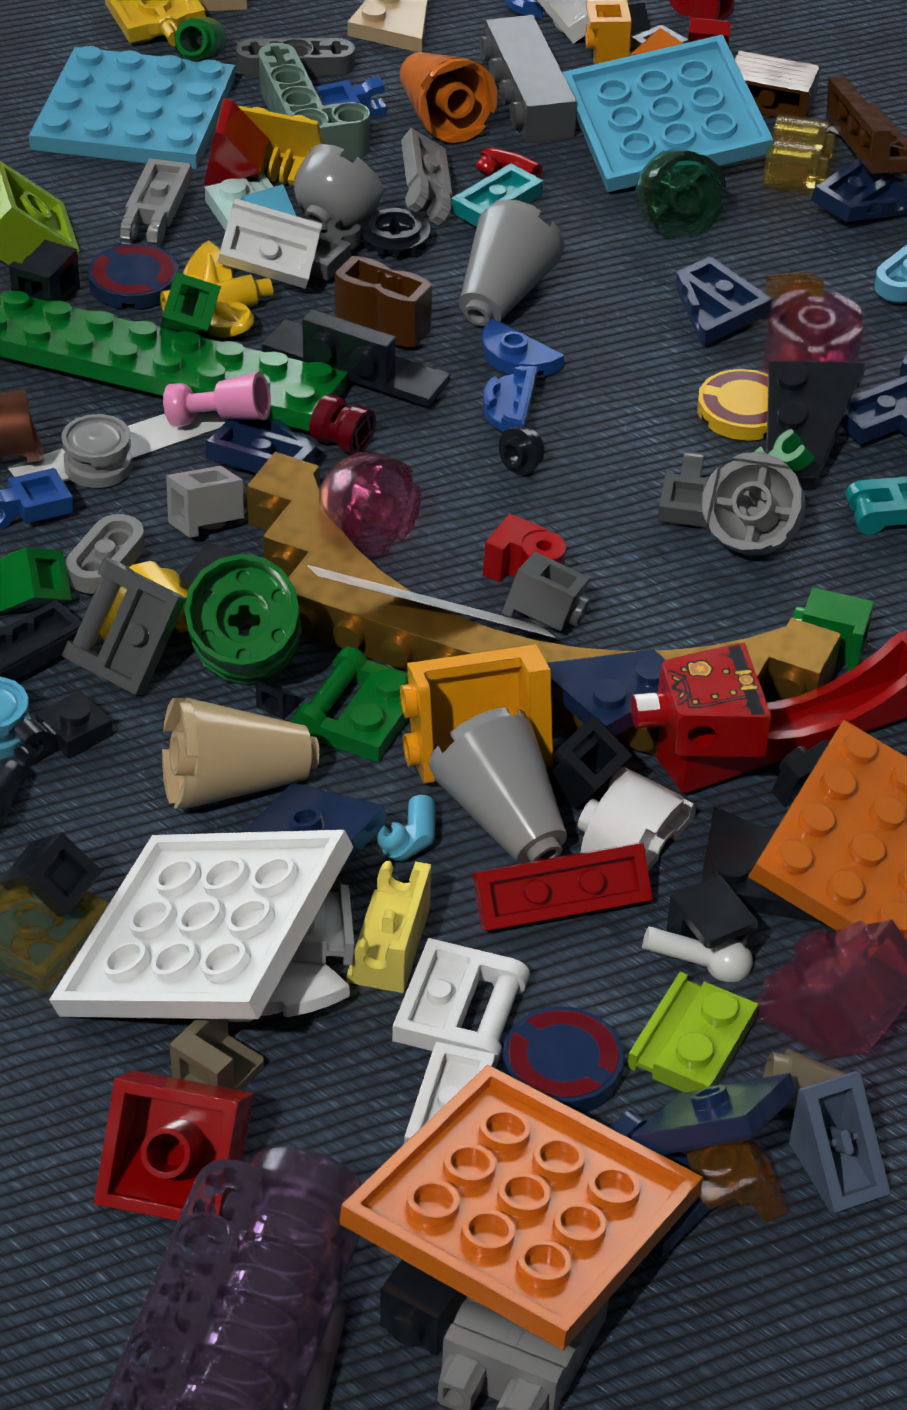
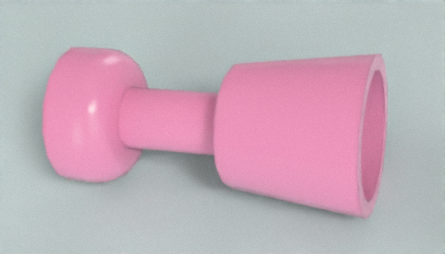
M261 372L219 381L216 384L215 391L193 393L192 389L184 383L168 384L163 395L164 412L169 424L173 427L191 424L198 412L217 411L222 419L266 420L271 409L269 385L264 374Z

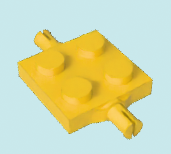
M105 0V5L129 43L147 42L157 36L164 35L168 43L175 47L176 30L183 21L189 18L206 17L205 9L199 0Z

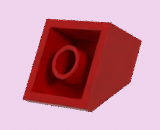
M136 1070L116 1077L114 1079L93 1204L217 1229L220 1226L244 1155L254 1093Z

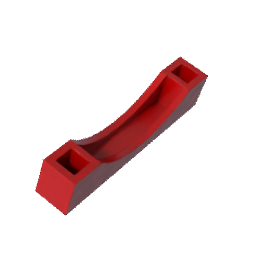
M907 630L897 633L868 659L828 684L799 696L767 702L771 713L766 756H680L673 752L664 725L659 728L657 760L684 794L781 761L797 747L804 746L806 749H809L825 739L830 742L843 719L865 732L906 718Z

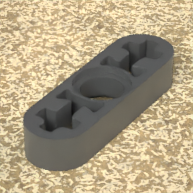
M342 38L246 39L239 42L236 46V68L240 73L248 76H259V50L261 47L271 43H284L292 46L296 50L308 76L344 75L350 73L355 67V46L349 40Z

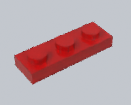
M638 842L472 872L481 930L485 931L653 900L644 843Z

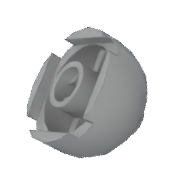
M328 144L313 146L307 154L294 179V194L300 209L304 213L305 219L321 223V230L327 229V223L331 219L338 218L341 219V231H347L356 224L360 225L361 222L367 220L376 211L382 202L380 198L384 194V187L377 174L363 160L357 157L352 163L340 156L344 149Z
M764 452L741 453L732 457L734 461L727 463L721 470L718 467L710 475L703 491L702 513L712 534L727 548L747 556L769 555L784 548L798 534L805 518V493L797 475L780 458Z

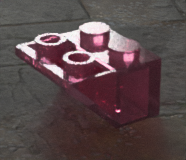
M893 919L867 925L864 921H858L842 930L825 933L824 930L819 929L802 937L795 944L794 951L796 953L791 959L764 980V990L754 1000V1002L759 1004L757 1018L826 1057L870 1051L907 1005V941Z

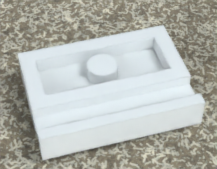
M234 198L217 263L306 288L322 224Z

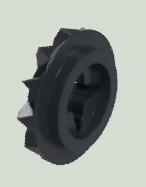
M387 208L376 211L367 220L360 223L361 240H363L365 249L376 250L378 256L393 254L396 259L399 254L404 253L414 256L416 249L427 247L428 238H430V225L428 221L420 214L402 208ZM392 230H396L398 235H392Z

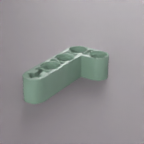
M271 43L261 47L259 50L260 92L269 111L289 116L302 115L311 120L318 121L323 144L334 145L344 149L340 156L347 160H355L357 157L363 158L368 155L370 151V110L365 105L355 102L323 106L296 50L292 46L284 43Z

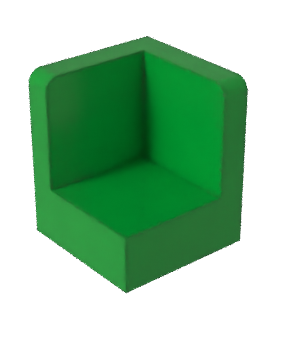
M25 547L0 558L1 615L26 604L47 605L54 600L64 604L72 600L62 550Z

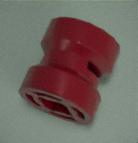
M326 394L314 407L309 423V433L313 439L325 444L336 442L341 450L357 456L366 449L371 441L375 430L376 416L374 411L360 405L349 407L344 399L332 394Z

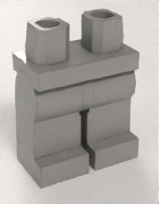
M467 1297L462 1303L454 1323H451L443 1339L442 1370L438 1382V1402L453 1410H471L479 1393L500 1401L496 1410H558L561 1399L572 1384L606 1320L608 1300L564 1350H561Z

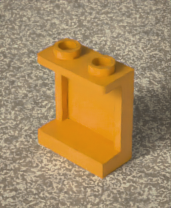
M536 644L407 663L408 684L400 686V699L404 717L410 718L411 733L403 734V749L408 767L416 766L423 784L435 782L434 775L429 767L431 755L437 746L444 753L454 742L450 732L476 715L496 708L506 707L511 715H518V709L525 712L533 726L545 767L553 766V757L551 756L553 754L551 672Z

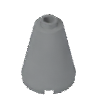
M501 199L494 202L491 208L485 209L480 215L459 299L460 309L471 323L485 326L492 318L500 322L559 262L564 250V239L560 229L554 222L549 227L539 218L542 211L533 205L518 200Z
M506 707L496 708L478 714L450 732L454 742L444 753L437 746L431 755L429 767L435 780L518 864L558 857L562 852L561 846L566 841L567 833L533 726L525 712L518 709V715H511Z

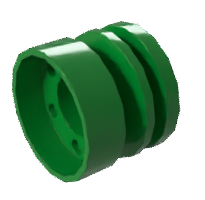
M246 554L219 558L200 571L188 589L184 611L195 654L206 670L225 682L246 686L255 684L258 680L263 682L269 681L284 671L298 652L302 633L295 587L284 571L263 557ZM250 618L253 624L250 628V635L241 636L238 627L241 626V619Z

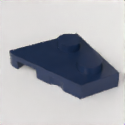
M857 158L815 186L811 201L824 208L829 215L840 218L845 222L907 215V183L891 173L871 174L861 160Z
M712 256L677 271L676 289L698 339L704 346L769 315L771 312L772 298Z
M229 419L206 440L205 458L224 463L225 466L231 469H245L258 473L274 452L314 464L316 445L305 437L293 433L290 427L280 420L271 421V425L263 420Z

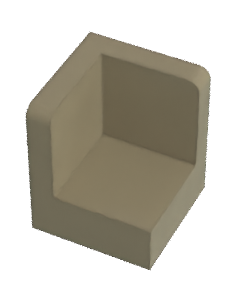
M195 1019L169 1044L173 1078L242 1091L264 1069L263 1056L229 1036L228 1019Z

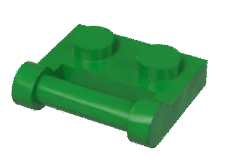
M344 647L333 660L334 669L311 701L302 704L292 716L291 722L305 725L309 730L310 736H315L320 743L379 763L409 720V718L404 717L400 699V686L408 684V673L367 660L365 655L354 647ZM350 682L362 685L338 720L326 717Z

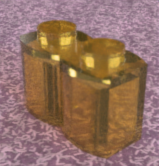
M779 113L772 136L773 144L769 145L766 155L762 186L813 194L817 183L826 180L829 159L831 160L836 134L828 133L830 121Z

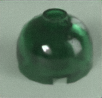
M683 148L662 151L649 160L639 174L636 185L637 207L643 219L667 238L676 239L674 236L689 233V239L698 237L711 228L722 213L724 202L721 201V197L723 194L722 187L726 188L725 177L719 165L700 152Z

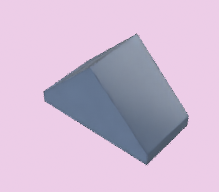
M854 1071L799 1089L789 1144L829 1211L836 1213L890 1195L891 1192L861 1073Z

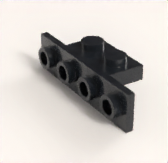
M312 309L302 319V325L284 320L262 343V352H280L288 358L308 363L323 362L334 369L348 372L349 381L427 407L431 405L450 382V373L395 356V336Z

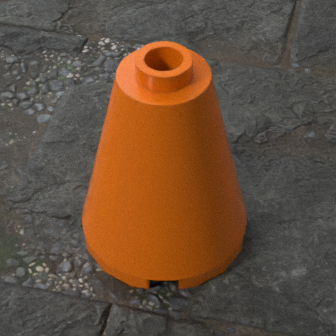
M417 52L407 57L400 68L401 84L421 124L427 132L438 139L448 143L468 141L483 131L486 127L484 123L490 112L492 114L495 112L497 107V87L492 74L475 60Z

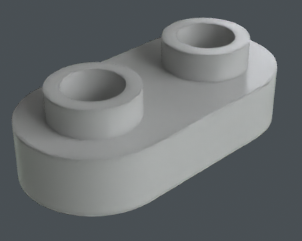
M114 514L100 519L66 559L69 584L77 591L94 594L102 577L98 574V570L104 558L130 567L145 548L142 523L135 517L125 514Z

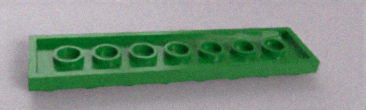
M4 291L0 295L1 357L162 396L168 384L184 383L192 389L193 393L215 391L216 384L219 381L261 372L267 379L271 395L270 414L265 421L280 420L287 426L309 431L310 418L318 401L326 394L341 397L348 387V372L334 369L323 362L308 363L288 358L280 352L257 351L245 348L240 343L233 341L219 342L202 338L197 333L191 331L177 332L160 328L149 321L135 322L114 317L113 314L106 311L92 312L71 307L69 303L64 301H46L29 297L27 293L22 291Z

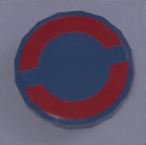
M139 243L124 244L106 249L95 256L88 266L90 292L98 301L118 309H123L122 303L134 304L135 309H147L161 304V291L171 289L175 272H178L177 261L169 252L152 245Z
M552 1006L532 1011L513 1025L504 1040L503 1068L505 1074L572 1109L580 1108V1113L596 1109L613 1096L622 1080L623 1046L616 1031L599 1016L580 1008Z

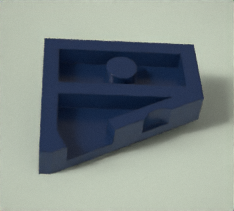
M652 649L547 662L551 672V695L583 723L594 715L615 736L634 725L631 714L632 695L658 692L660 666L666 659Z

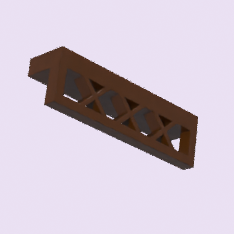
M845 76L828 77L826 118L871 174L907 172V139L876 103H867Z

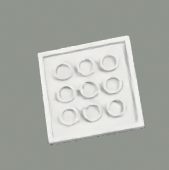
M315 830L152 835L49 1001L59 1017L259 1019L353 849L346 831Z

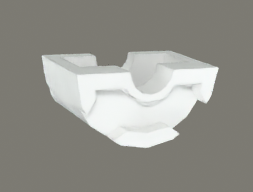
M620 767L612 777L608 790L600 802L595 799L590 800L579 817L578 829L585 832L580 853L637 842L644 843L649 871L658 861L661 849L668 838L676 840L695 818V804L625 767Z

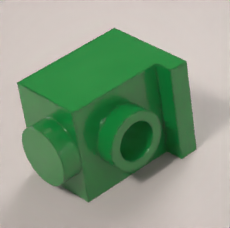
M175 272L160 328L177 332L191 331L197 334L199 330L208 332L221 286Z
M812 587L806 607L796 606L793 618L841 633L837 662L847 664L846 671L849 672L860 664L868 639L874 601Z

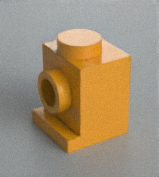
M627 0L586 1L589 24H586L585 42L586 49H593V63L599 64L628 57L631 17Z

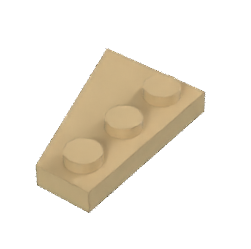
M365 0L348 20V36L414 52H422L429 0Z

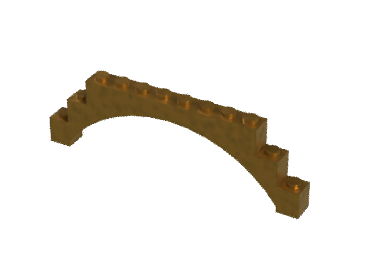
M274 452L247 485L248 525L267 531L263 535V558L281 568L295 587L300 610L301 635L339 648L354 647L360 650L365 657L408 671L407 663L535 644L538 646L546 662L636 652L579 648L537 641L483 626L439 607L317 576L307 565L409 591L365 557L336 524L320 494L318 465ZM791 618L785 627L750 638L711 646L658 650L656 652L667 660L745 642L764 696L783 700L799 696L830 682L835 673L841 633ZM551 695L552 721L579 729L584 723ZM633 725L614 737L622 745L657 756L660 726L635 728Z

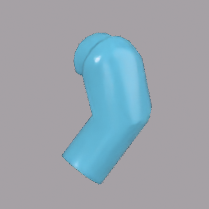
M427 795L412 797L408 803V824L403 826L401 823L392 822V832L385 825L380 829L377 841L383 850V855L391 860L405 861L433 844L436 820V802L433 798Z

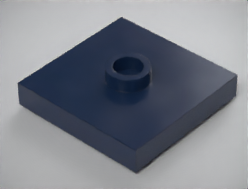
M291 783L242 833L345 830L353 845V849L343 865L342 871L388 820L385 805Z
M791 1073L681 1093L632 1135V1139L660 1155L752 1139L797 1094Z

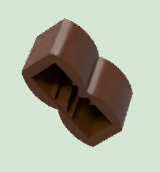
M351 256L335 272V317L395 336V346L415 347L431 331L432 284L425 278L406 271L391 270L388 266L377 260L360 256Z

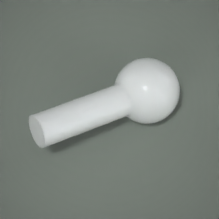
M648 926L644 935L643 949L705 966L712 976L724 982L743 980L750 974L753 966L751 951L745 948L737 939L730 940L713 948H706L700 940Z

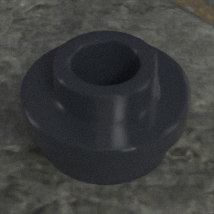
M514 426L505 430L499 439L500 458L505 467L516 475H526L533 472L544 458L545 449L543 441L533 429Z

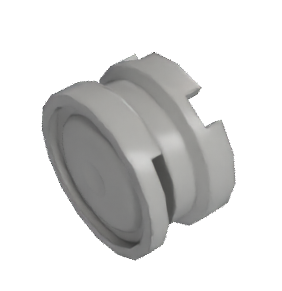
M91 414L74 419L64 428L62 432V447L65 451L63 455L65 474L71 481L84 487L104 488L118 484L129 476L133 468L130 449L131 439L130 429L124 421L110 415Z

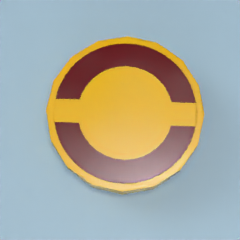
M733 369L721 371L707 378L699 388L697 413L702 420L704 417L708 421V428L718 435L733 440L756 441L764 439V433H767L768 374L757 370Z

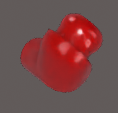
M488 147L480 152L482 157L476 162L477 171L485 177H489L509 164H513L539 179L543 170L542 165L519 153L494 147Z

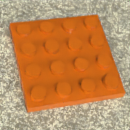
M843 719L748 877L907 973V757Z
M487 1064L341 1205L339 1224L557 1348L564 1350L700 1196L703 1177Z

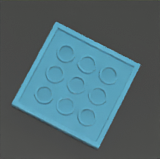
M723 34L562 72L577 101L576 118L607 192L773 153L771 133Z
M94 46L74 47L29 134L30 150L147 163L149 158L191 163L192 169H197L218 121L223 99L228 98L235 82V65L223 64L216 60L196 61L180 59L174 55L162 57L143 55L131 50L116 52L100 50Z

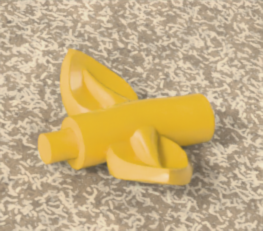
M208 240L192 255L183 274L221 286L207 334L217 338L236 336L253 326L255 322L254 314L249 307L257 306L258 298L273 296L272 282L270 278L254 280L251 274L235 278L232 267L217 263L221 249ZM170 290L161 291L160 293L163 312Z

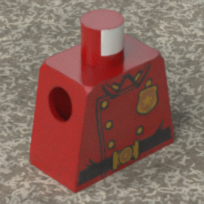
M745 642L667 659L660 666L658 692L636 694L631 697V714L635 728L665 725L672 750L680 756H766L771 713Z

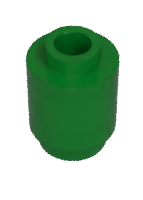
M189 18L183 21L177 28L175 43L179 52L190 60L212 59L220 55L224 50L226 33L223 26L213 18Z

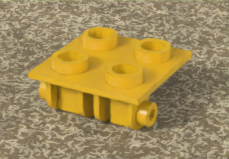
M239 106L269 138L261 171L257 174L264 173L265 176L267 174L270 182H275L279 174L281 184L286 185L288 183L294 186L297 171L313 146L323 144L318 121L311 120L302 115L289 116L269 112L261 107L248 108ZM257 174L247 176V177L258 178Z

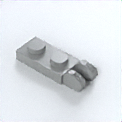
M410 128L401 140L406 183L409 188L405 197V203H407L408 209L417 212L423 208L428 199L432 200L427 211L428 219L432 223L440 225L447 218L452 205L450 204L452 188L446 148Z
M149 158L125 206L126 213L120 227L121 244H133L138 235L139 223H143L148 226L146 234L148 245L160 248L165 238L166 227H170L192 180L191 163Z

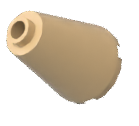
M187 697L172 698L167 707L163 732H172L170 748L162 749L163 780L169 803H175V809H189L305 781L309 776L310 770H315L318 767V739L315 736H310L309 730L305 725Z

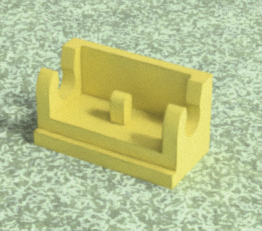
M386 861L380 868L377 877V890L374 889L358 941L354 948L353 963L349 966L347 972V983L404 993L430 909L431 864L415 861L409 878L410 882L402 883L392 877L393 865L390 861Z

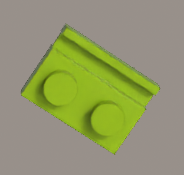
M680 971L630 1050L627 1068L636 1071L640 1067L651 1072L652 1079L686 1093L718 1085L757 1018L759 1004L705 981L702 986L687 980L688 974Z

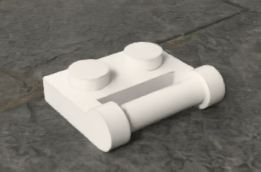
M428 938L394 1021L392 1041L433 1051L435 1042L438 1041L494 1053L496 1068L502 1052L499 1040L516 995L524 991L530 975L528 967L514 958ZM479 980L492 983L494 989L477 1032L463 1029L461 1027Z

